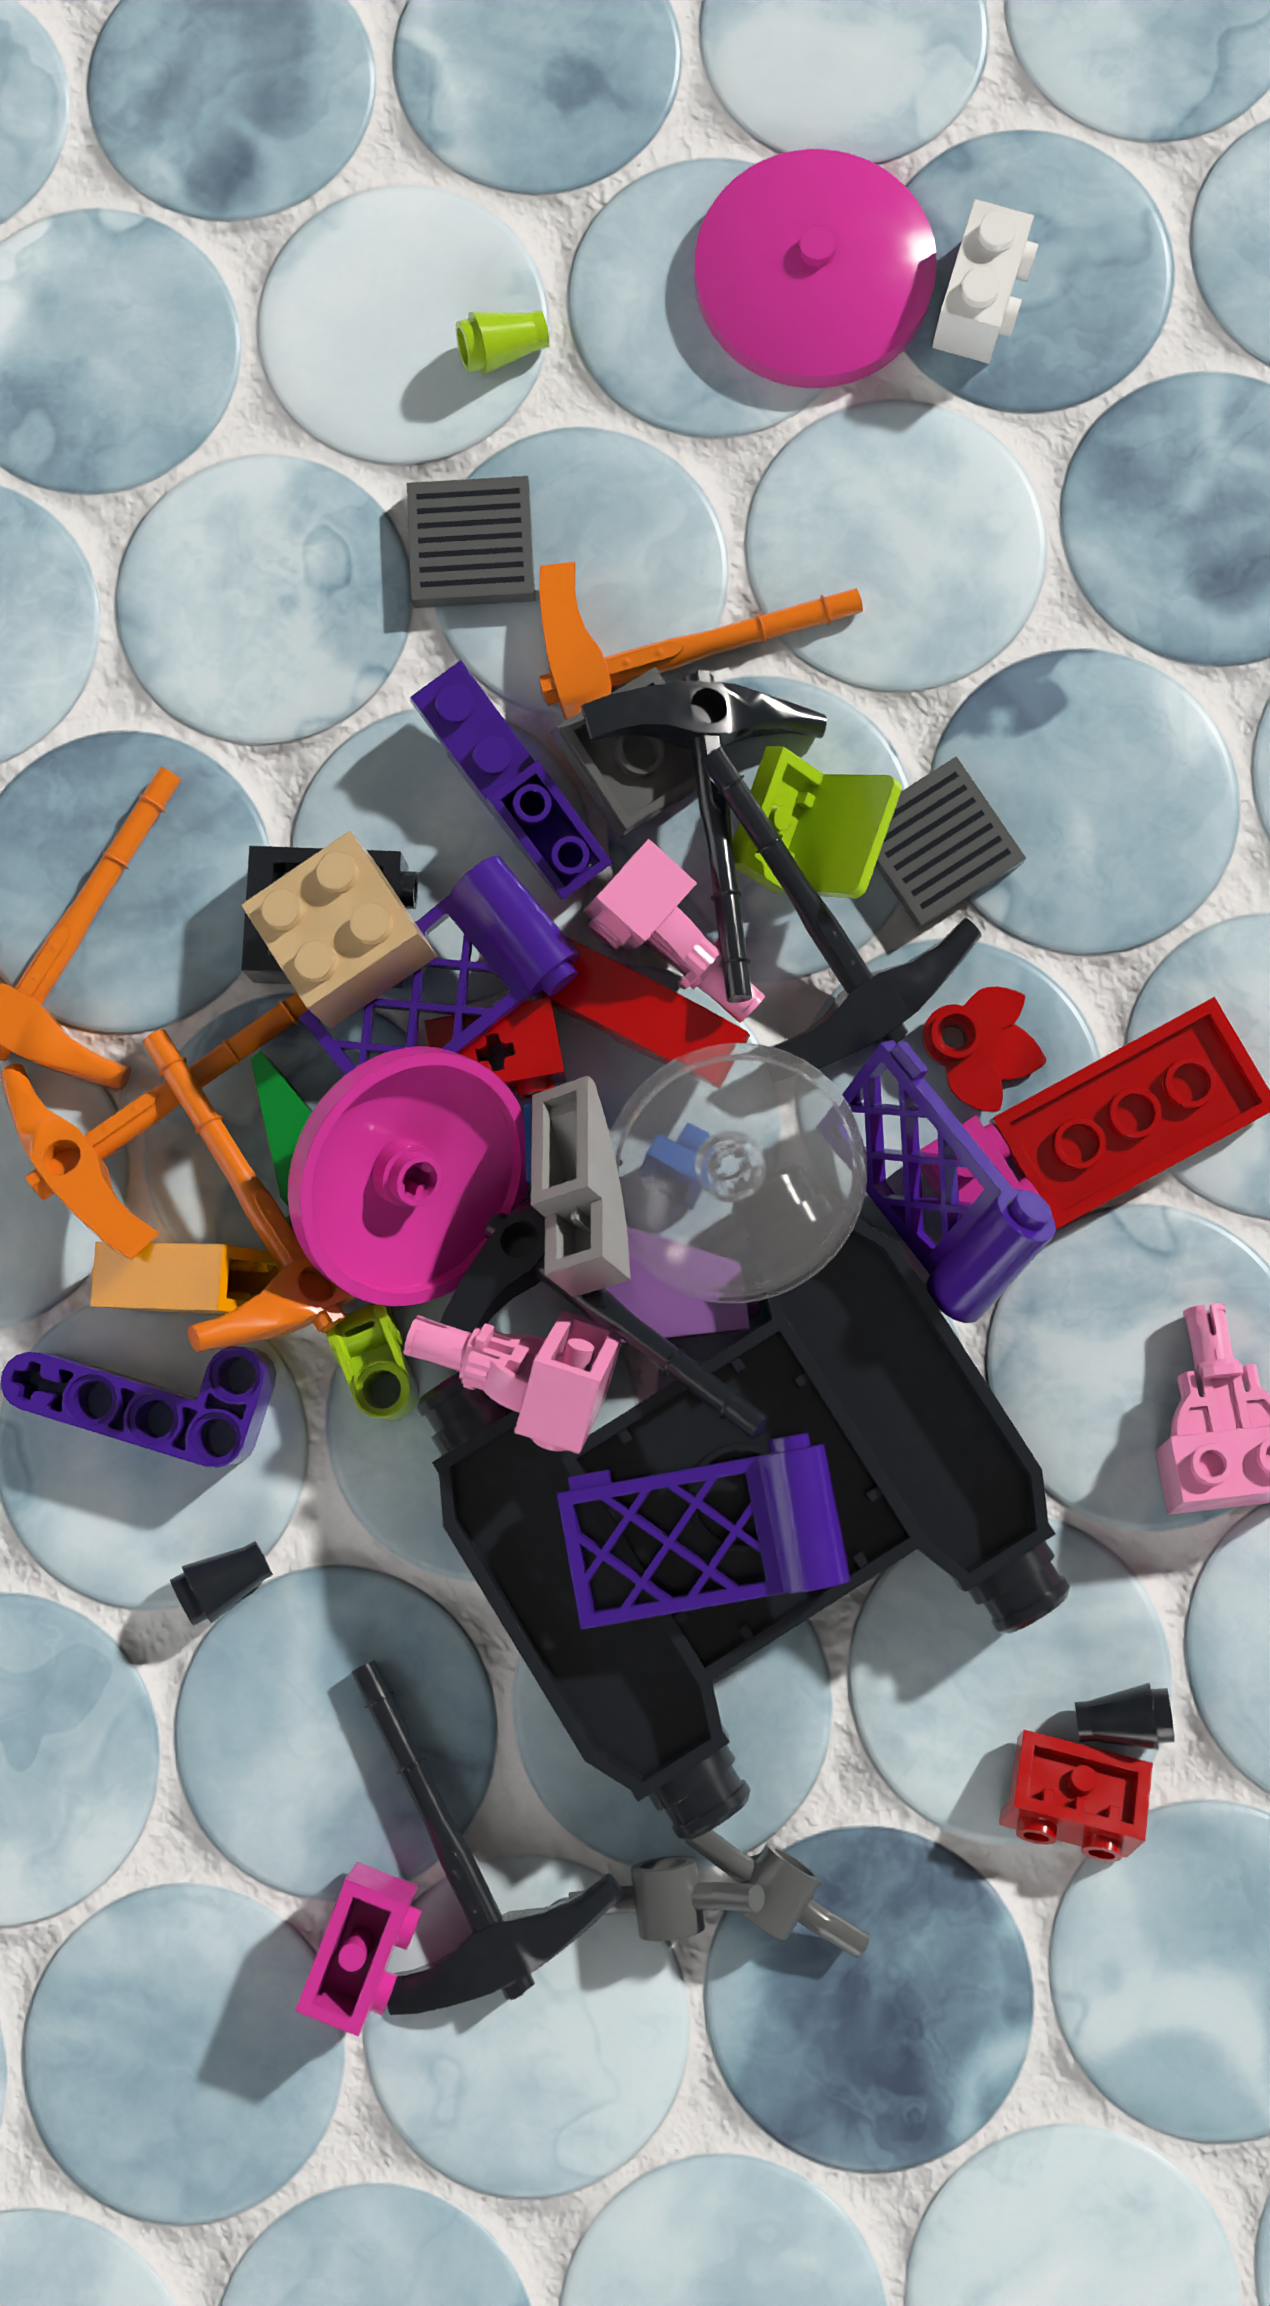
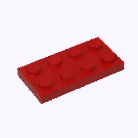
M1213 997L996 1115L989 1122L1005 1140L1011 1154L1009 1157L1020 1177L1028 1179L1039 1195L1050 1206L1057 1230L1270 1113V1090L1218 1001Z

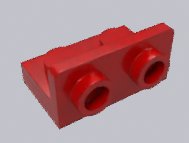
M1024 1729L1017 1737L1009 1801L1001 1809L999 1824L1016 1829V1835L1019 1838L1031 1843L1049 1845L1056 1843V1840L1080 1846L1081 1852L1092 1859L1107 1862L1120 1861L1122 1857H1128L1145 1842L1153 1763Z

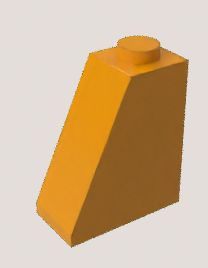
M96 1242L94 1266L91 1272L92 1291L90 1306L131 1311L225 1315L259 1295L281 1271L269 1251L226 1244L149 1243L130 1260L111 1249L104 1242Z

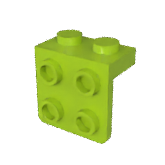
M766 746L750 791L777 833L783 835L782 841L819 896L857 899L866 892L902 790L901 783L891 775L823 774L784 746ZM739 822L732 841L736 870L773 893L786 894L761 854L756 853L757 848Z

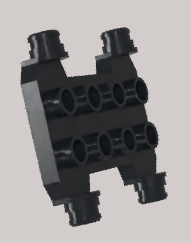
M791 1165L777 1172L747 1191L733 1202L731 1210L735 1219H740L751 1236L746 1242L756 1256L752 1264L760 1275L770 1321L701 1364L703 1368L733 1391H740L745 1400L769 1417L767 1427L756 1439L752 1440L728 1420L720 1419L719 1413L676 1380L588 1435L580 1454L569 1450H547L535 1444L531 1438L514 1433L519 1412L513 1411L494 1401L481 1389L475 1388L471 1390L463 1387L462 1379H459L460 1372L421 1396L417 1405V1410L421 1416H426L436 1434L431 1439L442 1455L433 1461L432 1464L439 1474L443 1528L584 1761L631 1790L637 1802L649 1796L658 1811H666L673 1823L672 1829L676 1836L685 1840L700 1837L728 1820L748 1802L751 1791L746 1781L739 1778L732 1766L736 1758L728 1747L730 1743L729 1734L721 1722L712 1681L719 1675L915 1550H918L950 1575L956 1586L964 1592L968 1591L977 1605L984 1604L992 1616L991 1622L998 1632L1009 1634L1033 1624L1062 1604L1068 1597L1070 1589L1066 1578L1060 1576L1051 1563L1055 1555L1046 1543V1540L1056 1533L1048 1522L1042 1468L896 1241L852 1216L845 1204L833 1210L822 1192L817 1195L805 1178L807 1176L806 1172L802 1167ZM808 1433L810 1445L824 1444L851 1581L819 1590L783 1593L581 1629L557 1493L570 1491L568 1477L610 1470L613 1483L760 1456L770 1453L768 1440ZM746 1473L718 1478L703 1500L735 1524L751 1503ZM707 1480L682 1484L681 1486L696 1496ZM667 1487L654 1489L639 1508L637 1514L667 1535H670L690 1506V1503ZM640 1492L616 1496L615 1498L630 1508ZM601 1499L576 1504L580 1532L601 1547H604L624 1516ZM697 1509L676 1541L709 1564L730 1534V1531ZM752 1513L742 1529L758 1539L754 1514ZM631 1521L610 1553L643 1575L663 1546V1543ZM736 1537L715 1569L738 1585L766 1581L761 1553L739 1537ZM583 1546L588 1570L597 1556ZM670 1549L649 1581L672 1597L688 1595L703 1574V1571ZM605 1561L590 1581L595 1611L621 1607L636 1586V1583ZM709 1577L700 1592L725 1587ZM643 1589L633 1604L658 1599Z

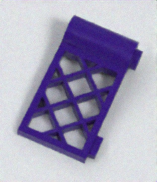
M491 856L470 869L455 884L447 897L415 922L428 941V934L450 917L464 934L461 960L435 958L414 972L411 1001L376 998L364 1006L361 1042L335 1040L321 1023L322 1021L309 1010L299 1017L345 1075L357 1066L344 1050L360 1052L359 1066L370 1060V1053L384 1054L397 1049L416 1047L420 1012L455 1015L452 1040L441 1049L461 1054L532 995L544 990L548 996H553L564 989L578 975L579 971L574 967V964L579 959L580 952L500 856ZM472 945L487 963L471 961ZM425 967L460 970L456 1006L421 1002ZM470 971L497 974L511 991L490 1009L466 1007ZM375 1008L410 1011L406 1047L371 1044ZM465 1016L479 1017L463 1030Z
M894 1040L881 1042L817 1129L930 1274L926 1283L927 1290L940 1311L953 1320L962 1323H974L984 1315L1054 1237L1056 1226L1052 1217V1211L1048 1203L1038 1194L1028 1190L1013 1189L924 1079L929 1069L906 1041L897 1044ZM886 1068L889 1069L898 1081L899 1105L882 1104L880 1076ZM853 1112L864 1113L866 1147L858 1146L843 1127ZM882 1115L900 1116L902 1150L884 1149ZM918 1117L928 1118L937 1129L938 1153L920 1152ZM885 1160L902 1161L904 1195L895 1194L887 1184ZM921 1163L939 1165L941 1199L922 1197ZM957 1167L968 1168L984 1188V1191L973 1203L959 1201ZM923 1209L941 1211L943 1239L937 1246L924 1231Z
M808 1433L768 1440L770 1453L760 1456L613 1483L610 1470L568 1477L570 1491L557 1493L581 1629L783 1593L819 1590L851 1581L824 1444L810 1445ZM746 1473L751 1503L735 1524L703 1500L718 1478ZM707 1480L696 1496L681 1486L682 1484ZM667 1487L690 1503V1506L670 1535H667L637 1514L639 1508L654 1489ZM640 1492L630 1508L615 1498L616 1496ZM601 1499L624 1516L604 1547H601L580 1532L576 1504ZM697 1509L730 1531V1534L709 1564L676 1541ZM752 1513L754 1514L758 1539L742 1529ZM631 1521L663 1543V1546L643 1575L610 1553ZM736 1537H739L761 1553L766 1581L738 1585L715 1569ZM583 1546L597 1556L588 1570ZM670 1549L703 1571V1574L688 1595L672 1597L649 1581ZM605 1561L636 1583V1586L621 1607L595 1611L590 1581ZM709 1577L725 1587L700 1592ZM643 1589L658 1599L633 1604Z

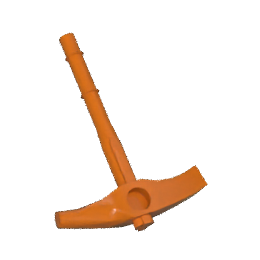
M576 563L540 565L539 597L541 619L550 671L548 674L539 676L540 690L547 706L559 703L562 715L566 721L582 711L581 705L611 694L612 687L629 683L654 667L661 674L736 648L761 641L765 644L768 639L823 623L830 625L831 621L863 612L862 600L857 588L826 597L821 595L816 600L764 615L756 613L753 618L712 630L670 638L604 657L602 650L587 632L578 610L575 592Z
M160 767L144 793L138 795L139 801L106 852L102 851L103 857L74 902L51 930L16 987L13 988L10 985L0 983V1061L6 1062L11 1052L40 1066L87 1082L118 1090H123L131 1074V1067L102 1057L73 1040L42 1004L79 948L95 915L123 871L129 869L127 865L161 812L165 813L164 807L182 781L169 770Z
M295 992L284 1001L279 1000V1004L226 1041L222 1039V1044L188 1066L200 1087L203 1088L234 1065H241L240 1061L293 1024L297 1026V1022L300 1020L299 1017L308 1010L298 993ZM11 1064L5 1067L0 1074L5 1098L22 1146L36 1169L26 1175L25 1179L44 1201L56 1194L61 1202L94 1235L111 1249L132 1260L159 1233L132 1214L119 1201L113 1191L108 1167L103 1160L159 1122L180 1105L169 1084L165 1081L146 1092L83 1135L78 1127L45 1107L35 1093L22 1064Z
M165 1029L151 1033L143 1040V1044L159 1068V1075L164 1076L195 1126V1133L200 1134L230 1183L244 1213L281 1271L259 1295L221 1317L189 1326L187 1331L192 1348L196 1352L265 1340L293 1333L311 1324H314L317 1331L323 1334L333 1329L346 1317L342 1307L356 1297L328 1280L309 1261L299 1245L295 1232L274 1198L252 1170L223 1124V1116L217 1114L186 1064L187 1058L180 1055Z

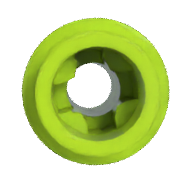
M541 310L528 313L469 312L468 319L457 321L455 326L459 354L467 372L480 370L482 375H486L534 351L549 347L548 327Z

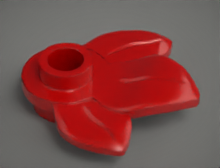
M999 986L980 989L964 1005L951 1004L938 1008L928 1017L924 1024L922 1043L927 1055L934 1062L945 1067L950 1091L961 1102L973 1109L990 1113L998 1112L1003 1100L1002 1081H1011L1028 1076L1046 1063V1057L1034 1038L1014 1024L1019 1018L1025 1002V995L1018 991ZM955 1027L963 1033L964 1043L961 1047L951 1048L944 1043L942 1032L945 1028Z

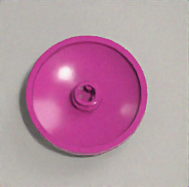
M804 149L778 154L760 161L735 177L721 191L709 208L701 225L695 250L696 297L704 321L716 341L735 361L753 373L776 383L801 388H827L852 383L868 377L892 362L913 340L925 319L932 298L937 270L935 241L930 224L918 201L907 187L884 168L869 160L853 154L827 149Z
M422 1046L407 1047L386 1052L360 1064L342 1077L320 1100L303 1127L294 1150L288 1179L289 1213L293 1230L306 1257L323 1276L352 1296L378 1305L409 1306L421 1304L456 1290L474 1258L487 1241L484 1236L488 1226L486 1222L495 1213L498 1215L501 1212H505L510 1215L516 1207L526 1200L529 1186L526 1182L524 1113L509 1087L496 1074L478 1062L450 1050Z

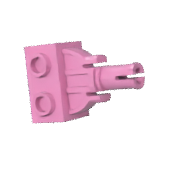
M648 839L583 910L592 919L587 925L588 929L597 939L613 951H616L621 945L630 953L644 943L683 974L677 982L682 989H687L688 987H691L693 990L696 987L700 988L739 1023L743 1022L761 1003L765 995L751 983L752 999L740 1003L727 1002L723 969L719 966L722 962L719 938L712 943L709 942L696 925L677 907L697 882Z
M1222 1303L1210 1304V1310H1205V1305H1198L1183 1311L1195 1369L1181 1373L1177 1377L1181 1401L1173 1414L1170 1438L1155 1451L1167 1515L1270 1503V1394L1261 1388L1255 1364H1248L1242 1368V1363H1239L1238 1359H1234L1225 1317V1304Z
M564 1310L561 1312L547 1338L527 1334L507 1335L494 1331L495 1327L484 1324L481 1329L475 1328L470 1333L423 1316H416L406 1338L404 1355L459 1371V1379H462L463 1387L471 1390L475 1388L481 1389L494 1401L513 1411L519 1412L514 1433L531 1438L535 1444L547 1450H569L580 1454L605 1401L622 1343L620 1337L592 1319Z

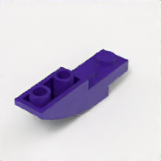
M461 660L410 697L412 705L446 749L448 758L502 829L562 901L613 863L538 760L534 761Z

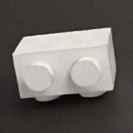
M974 200L941 308L932 348L990 364L998 335L1011 337L1022 299L1010 296L1015 279L1024 282L1028 281L1039 245L1038 243L1027 241L1034 215L981 200Z

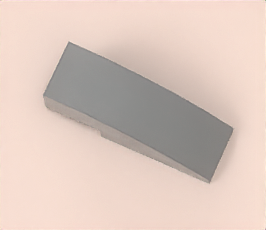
M588 1075L532 1095L531 1206L545 1217V1275L572 1297L630 1280L628 1234L616 1158L595 1082Z

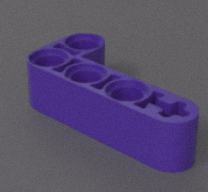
M230 1346L221 1349L212 1357L207 1366L198 1397H194L58 1354L25 1352L16 1355L7 1362L1 1374L0 1385L7 1401L21 1410L198 1465L220 1468L242 1463L251 1455L256 1446L273 1393L276 1370L273 1361L266 1353L256 1348ZM245 1357L254 1365L256 1377L252 1387L247 1392L239 1394L230 1386L228 1372L236 1360ZM33 1372H40V1376L44 1379L68 1384L63 1393L38 1391V1387L30 1383V1376ZM98 1383L105 1384L112 1395L111 1407L101 1418L95 1416L88 1406V1395L91 1389ZM159 1401L167 1403L172 1409L174 1416L170 1431L163 1437L154 1434L148 1424V1414L152 1406ZM221 1419L227 1421L233 1427L236 1435L232 1450L225 1456L215 1453L208 1441L212 1425Z

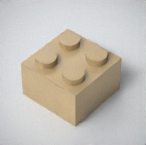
M348 831L241 904L306 1008L330 1029L438 957L373 858L351 831Z

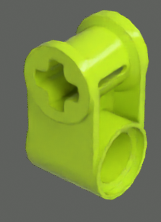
M369 1304L347 1313L346 1317L333 1329L325 1332L333 1354L344 1372L353 1400L359 1410L370 1417L386 1421L402 1419L413 1410L419 1395L418 1384L408 1357L404 1355L403 1337L391 1306ZM393 1373L401 1384L400 1397L389 1408L380 1409L374 1404L371 1397L372 1384L381 1375Z

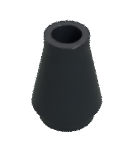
M253 1541L244 1547L183 1565V1573L170 1579V1582L184 1612L192 1625L195 1626L206 1619L212 1624L261 1581L272 1576L273 1573L257 1542Z
M1146 1683L1089 1701L1075 1702L1079 1742H1100L1151 1750H1159V1743L1175 1742L1167 1688L1151 1689L1150 1683Z

